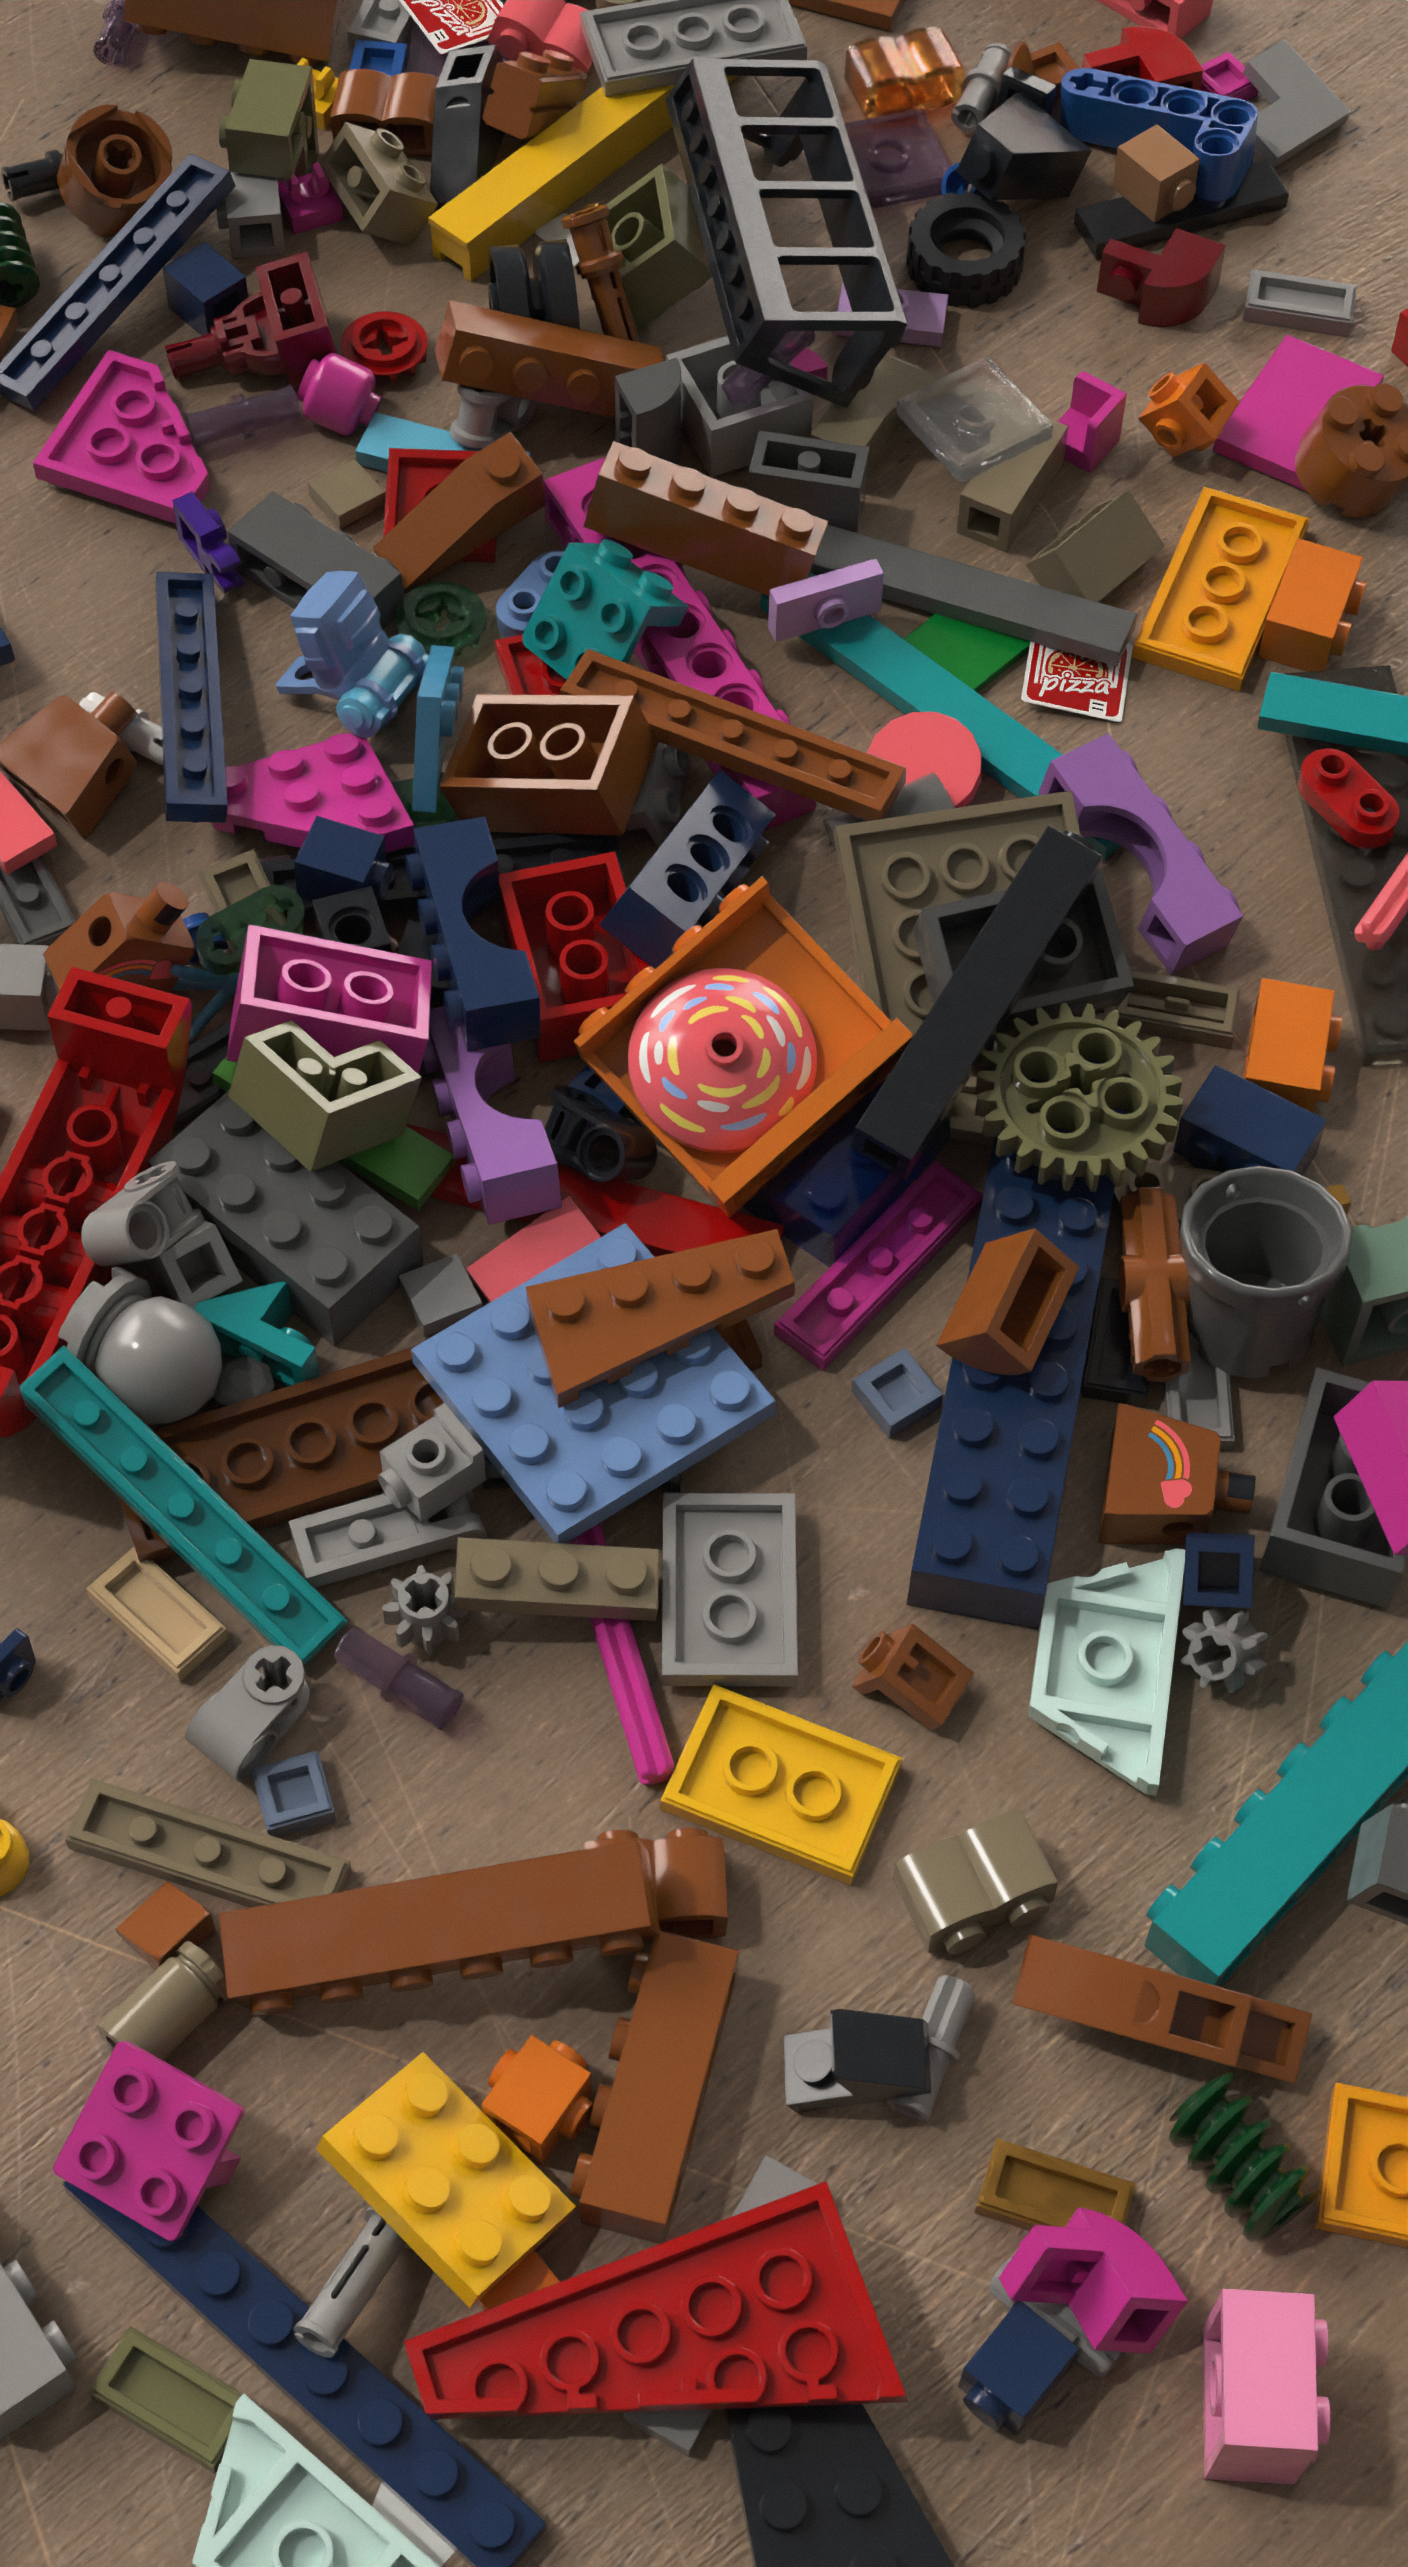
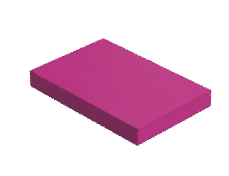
M1286 334L1223 426V432L1214 442L1212 451L1306 491L1295 469V454L1299 450L1301 438L1307 428L1337 391L1354 385L1375 387L1377 384L1383 383L1384 375Z

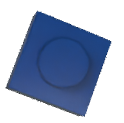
M356 40L349 70L370 69L389 76L405 73L408 63L407 44Z

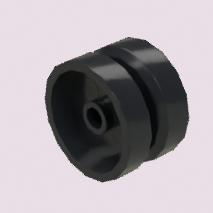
M567 239L537 242L533 250V278H529L526 257L518 244L489 247V309L580 329L574 269Z

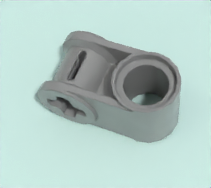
M458 384L457 390L461 396L458 418L450 426V436L462 445L483 449L507 433H512L518 428H524L533 417L538 401Z
M175 1161L161 1163L139 1173L125 1184L124 1189L88 1215L82 1227V1243L86 1254L92 1262L99 1266L112 1267L154 1259L160 1256L178 1239L194 1231L204 1222L205 1218L201 1210L192 1209L177 1179L181 1170Z
M271 1645L256 1651L228 1683L200 1707L187 1727L185 1739L238 1782L249 1778L252 1775L251 1769L259 1767L265 1762L274 1746L303 1717L309 1707L310 1691L305 1680V1671L301 1659L294 1651L284 1646ZM288 1681L289 1686L282 1690L280 1686ZM271 1682L274 1686L266 1691L265 1686Z

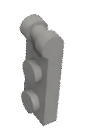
M472 1490L441 1510L445 1512L447 1519L430 1524L428 1519L420 1523L407 1505L400 1509L397 1508L385 1493L289 1521L291 1535L305 1580L313 1588L446 1549L456 1550L458 1537L486 1539L487 1533L482 1518L479 1514L472 1512L469 1503L474 1496Z

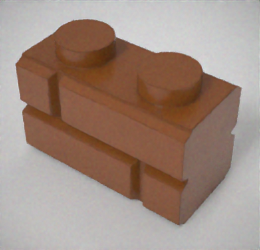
M544 50L542 56L529 52H520L518 60L497 63L491 83L494 94L488 95L482 119L487 125L519 139L534 138L577 106V101H582L588 77L585 75V72L572 67L574 59L565 54L552 50Z

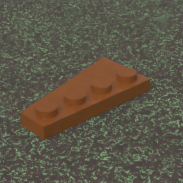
M777 1229L526 1287L527 1304L558 1408L579 1399V1391L604 1379L607 1384H611L631 1374L632 1366L663 1351L666 1356H669L690 1346V1338L713 1327L724 1330L795 1296V1280Z

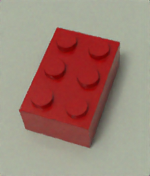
M615 851L499 874V918L508 949L526 951L540 997V1038L533 1039L540 1063L579 1055L574 1040L580 1036L578 1031L582 1023L593 1012L602 1007H606L608 1010L611 1009L627 994L625 989L629 982L640 971L649 967V964L599 925L626 890Z

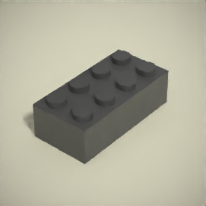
M228 1091L147 1161L148 1167L151 1168L161 1163L175 1161L181 1170L177 1179L192 1209L201 1210L205 1218L204 1220L216 1225L235 1266L259 1286L276 1282L288 1283L292 1313L336 1347L400 1288L399 1275L424 1266L420 1227L338 1161L310 1172L228 1096Z

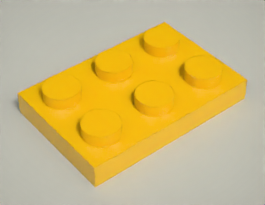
M424 2052L327 2131L316 2148L328 2163L469 2308L473 2307L564 2224L576 2207Z

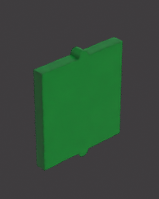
M934 614L904 638L905 641L977 693L1027 654L1030 647V641L938 614Z

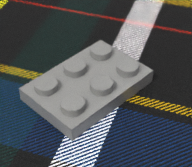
M663 1493L662 1686H713L715 1684L718 1686L797 1687L795 1494Z

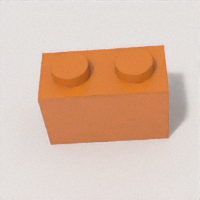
M1298 538L1267 616L1258 657L1324 676L1331 655L1342 657L1352 628V623L1344 621L1347 613L1357 616L1364 598L1367 582L1358 580L1363 557Z
M1262 978L1253 1011L1243 1078L1312 1113L1315 1111L1317 1101L1328 1103L1334 1080L1335 1066L1324 1065L1326 1051L1336 1052L1342 1025L1341 1016L1331 1015L1335 990Z

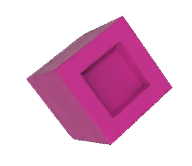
M1081 371L1075 377L1070 408L1057 421L1069 426L1064 460L1089 473L1095 469L1120 441L1127 393L1085 371Z

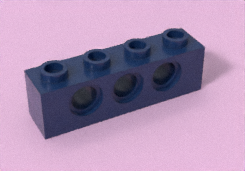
M719 770L599 925L647 964L656 969L671 955L675 942L691 927L698 925L697 923L704 927L719 912V906L722 901L736 888L749 871L748 868L770 842L762 832L776 814L722 770Z

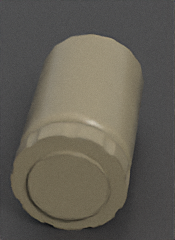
M185 1941L175 1951L177 1957L168 1958L96 2028L112 2051L118 2042L130 2041L159 2059L164 2060L218 2007L217 2001L224 2003L228 1999L224 1970L203 1949L195 1946L190 1941Z

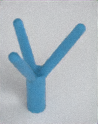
M177 964L170 968V973L175 977H179L172 990H217L218 992L191 1022L189 1043L194 1040L232 996L236 995L240 969L226 973H217Z

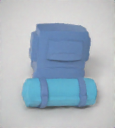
M326 572L307 591L290 615L303 656L298 657L276 683V688L279 694H319L339 700L336 705V711L344 728L354 736L369 738L375 736L380 728L386 727L389 721L397 714L398 707L420 683L429 655L425 653L422 644L412 636L397 634L388 639L385 630H382L379 622L381 616L379 609L367 590L359 572ZM309 671L312 672L314 677L308 680H299L303 674Z

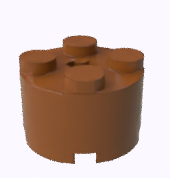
M101 105L92 108L74 122L66 140L57 175L59 190L68 209L80 221L90 226L94 233L102 237H111L118 233L171 175L172 147L160 125L150 116L138 110L135 111V114L117 110L118 105Z
M1379 383L1375 387L1354 385L1343 388L1327 401L1301 438L1299 450L1295 454V469L1302 486L1315 501L1323 506L1329 501L1343 508L1344 511L1341 515L1352 518L1368 517L1382 511L1407 482L1408 406L1403 402V396L1396 387L1387 383Z

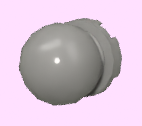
M117 1266L112 1268L113 1279L107 1285L102 1286L92 1281L70 1309L60 1328L58 1337L68 1342L67 1349L146 1425L163 1426L193 1417L214 1396L222 1372L221 1346L211 1322L193 1306L161 1296L151 1298L152 1292L148 1281L126 1269Z

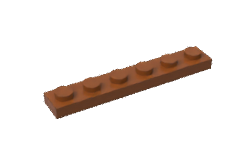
M590 649L586 650L560 689L561 695L634 696L658 742L866 821L885 819L906 783V767Z

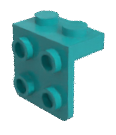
M606 539L602 540L601 543L569 542L523 632L522 640L526 648L567 680L587 649L628 663L647 626H679L689 606L672 593L674 587L668 580L653 572L643 571L631 562L633 558L632 553L622 545Z

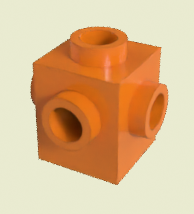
M1204 362L1177 376L1170 372L1160 378L1148 392L1151 401L1138 419L1150 431L1155 441L1174 458L1194 448L1201 452L1211 446L1222 434L1223 426L1240 402Z

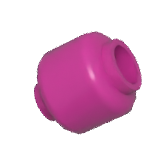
M330 353L321 362L314 358L310 362L299 386L296 399L303 402L302 411L306 419L346 437L353 434L360 423L368 427L374 413L379 409L382 396L373 393L376 378L370 369L338 354Z

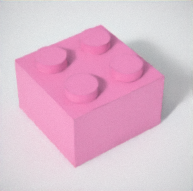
M1222 2289L1203 2326L1204 2479L1295 2485L1309 2463L1316 2461L1318 2445L1328 2444L1330 2435V2404L1328 2397L1317 2396L1316 2367H1325L1327 2363L1328 2328L1326 2320L1315 2319L1314 2294Z

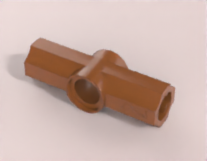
M1139 1187L1135 1192L1121 1196L1119 1204L1123 1256H1121L1119 1264V1300L1121 1311L1128 1313L1133 1374L1145 1377L1148 1382H1166L1179 1375L1187 1374L1191 1364L1186 1316L1190 1304L1188 1271L1180 1253L1179 1223L1177 1220L1175 1195L1165 1193L1161 1187Z

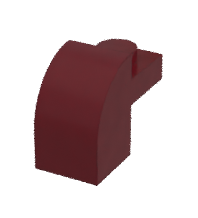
M1176 228L1161 255H1157L1110 238L1102 252L1097 292L1140 307L1139 324L1153 327H1170L1186 323L1201 314L1216 291L1220 281L1226 245Z

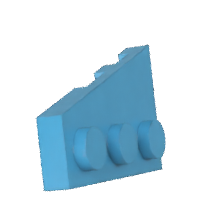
M431 646L418 691L412 811L436 813L447 737H453L455 719H458L459 702H462L464 667L454 666L455 647Z

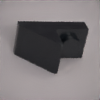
M835 2009L830 2011V2028L784 2035L786 2105L796 2113L931 2093L928 2023L924 2019Z

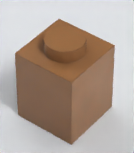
M1156 124L1118 146L1112 188L1155 223L1174 211L1182 210L1194 200L1200 159Z

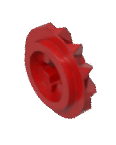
M381 311L364 315L353 321L346 328L341 339L342 357L370 369L374 373L376 380L380 376H388L395 383L399 373L414 376L417 364L426 362L428 339L425 330L413 318L397 312ZM380 339L384 340V344L388 345L392 353L382 355L380 349H378Z

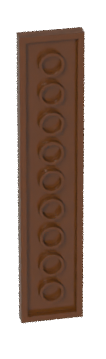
M747 1319L724 1330L714 1327L750 1371L762 1368V1353ZM414 1347L164 1425L152 1429V1431L255 1531L382 1491L383 1489L378 1481V1475L382 1473L380 1451L434 1417V1409L444 1402L413 1364L411 1349ZM435 1458L430 1459L426 1463L434 1461ZM118 1497L139 1562L153 1560L155 1563H159L179 1556Z

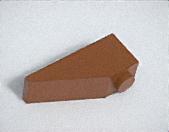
M509 432L463 461L373 547L374 553L378 558L382 557L389 560L401 572L402 588L404 593L407 594L544 507L543 473L514 435Z

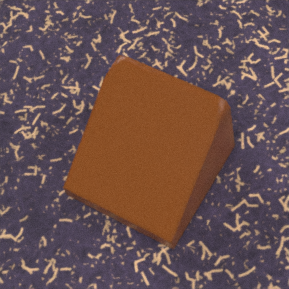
M168 1881L115 1929L116 1933L154 1970L160 1967L168 1958L177 1957L175 1951L185 1941H190L199 1947L216 1931L212 1915L202 1905Z

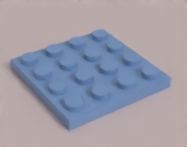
M626 1223L411 1349L413 1364L482 1447L484 1454L554 1543L566 1544L776 1414V1400L714 1327L690 1338V1346L669 1356H666L664 1351L632 1366L631 1374L611 1384H607L604 1379L579 1391V1399L558 1408L527 1304L526 1287L653 1258L654 1256Z

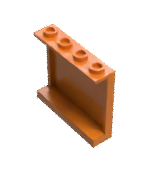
M762 876L750 887L743 884L731 891L720 904V913L703 928L700 925H696L682 934L672 948L673 954L656 969L653 966H649L640 971L625 989L627 994L611 1009L608 1010L606 1007H602L593 1012L582 1023L578 1031L580 1036L574 1040L581 1059L728 1218L733 1216L887 1079L914 1036L898 1018L891 1021L771 896L769 884ZM705 969H739L762 976L773 982L798 1004L809 1022L815 1039L817 1068L811 1094L746 1151L711 1153L690 1148L671 1139L660 1131L645 1115L638 1104L630 1083L628 1071L629 1042L635 1023L643 1008L667 984L689 973ZM725 1039L716 1041L712 1046L713 1051L722 1057L730 1056L736 1051L734 1044Z

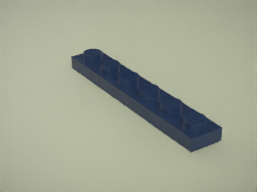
M190 153L0 362V394L34 411L236 187L230 171Z
M156 572L155 598L166 821L226 823L228 803L213 574Z

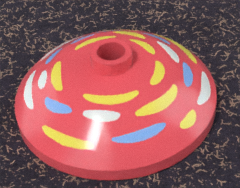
M712 968L684 975L667 984L643 1008L635 1023L629 1042L628 1071L630 1083L638 1104L645 1115L660 1131L682 1145L705 1152L735 1153L746 1151L811 1094L816 1076L817 1050L815 1039L809 1022L798 1004L773 982L762 976L739 969ZM718 1040H729L734 1044L736 1051L730 1056L722 1057L713 1051V1044Z

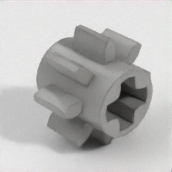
M422 1565L418 1566L416 1574L408 1577L404 1582L392 1579V1595L397 1602L387 1603L382 1606L384 1623L398 1625L396 1629L397 1646L402 1648L411 1642L414 1645L424 1647L427 1655H431L434 1646L440 1644L446 1638L455 1642L460 1639L458 1624L454 1618H461L467 1615L468 1612L466 1610H453L454 1595L451 1596L454 1591L453 1574L448 1572L440 1578L434 1574L426 1573Z
M1212 1607L1203 1612L1205 1625L1195 1622L1183 1629L1182 1633L1191 1643L1188 1654L1181 1659V1663L1191 1665L1196 1673L1201 1676L1200 1687L1205 1688L1216 1680L1223 1679L1227 1690L1234 1692L1245 1685L1244 1673L1255 1675L1265 1669L1267 1664L1257 1655L1260 1643L1266 1640L1268 1635L1264 1632L1257 1633L1254 1626L1248 1622L1249 1610L1244 1609L1232 1617L1226 1618L1221 1607ZM1218 1645H1228L1231 1652H1221Z

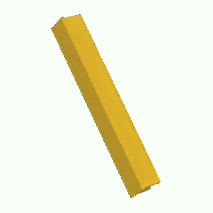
M726 76L728 84L738 76ZM675 85L612 96H605L603 88H599L428 217V222L431 225L433 257L439 261L449 257L463 267V277L472 282L489 269V247L520 245L532 236L536 230L550 222L671 129L672 123L665 100Z

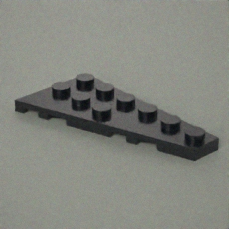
M863 2404L724 2409L753 2567H954Z

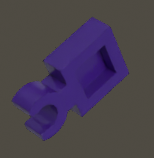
M193 492L172 500L178 538L205 574H213L214 582L223 593L243 585L244 581L235 569V567L241 565V560L235 550L224 542L227 539V532L219 514L213 508L206 510Z

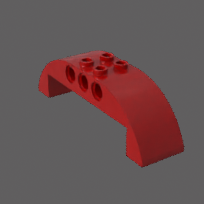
M71 966L47 1015L58 1059L0 1176V1438L14 1436L27 1428L37 1418L25 1406L19 1386L63 1345L67 1348L68 1342L59 1338L58 1334L70 1309L92 1281L105 1286L113 1279L112 1268L116 1266H99L92 1262L86 1254L82 1243V1227L90 1213L97 1210L124 1189L125 1184L130 1179L149 1169L147 1161L170 1142L187 1065L192 1012L190 998Z

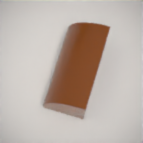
M1036 1228L985 1243L936 1346L956 1360L982 1371L1002 1375H1018L1031 1372L1080 1267Z

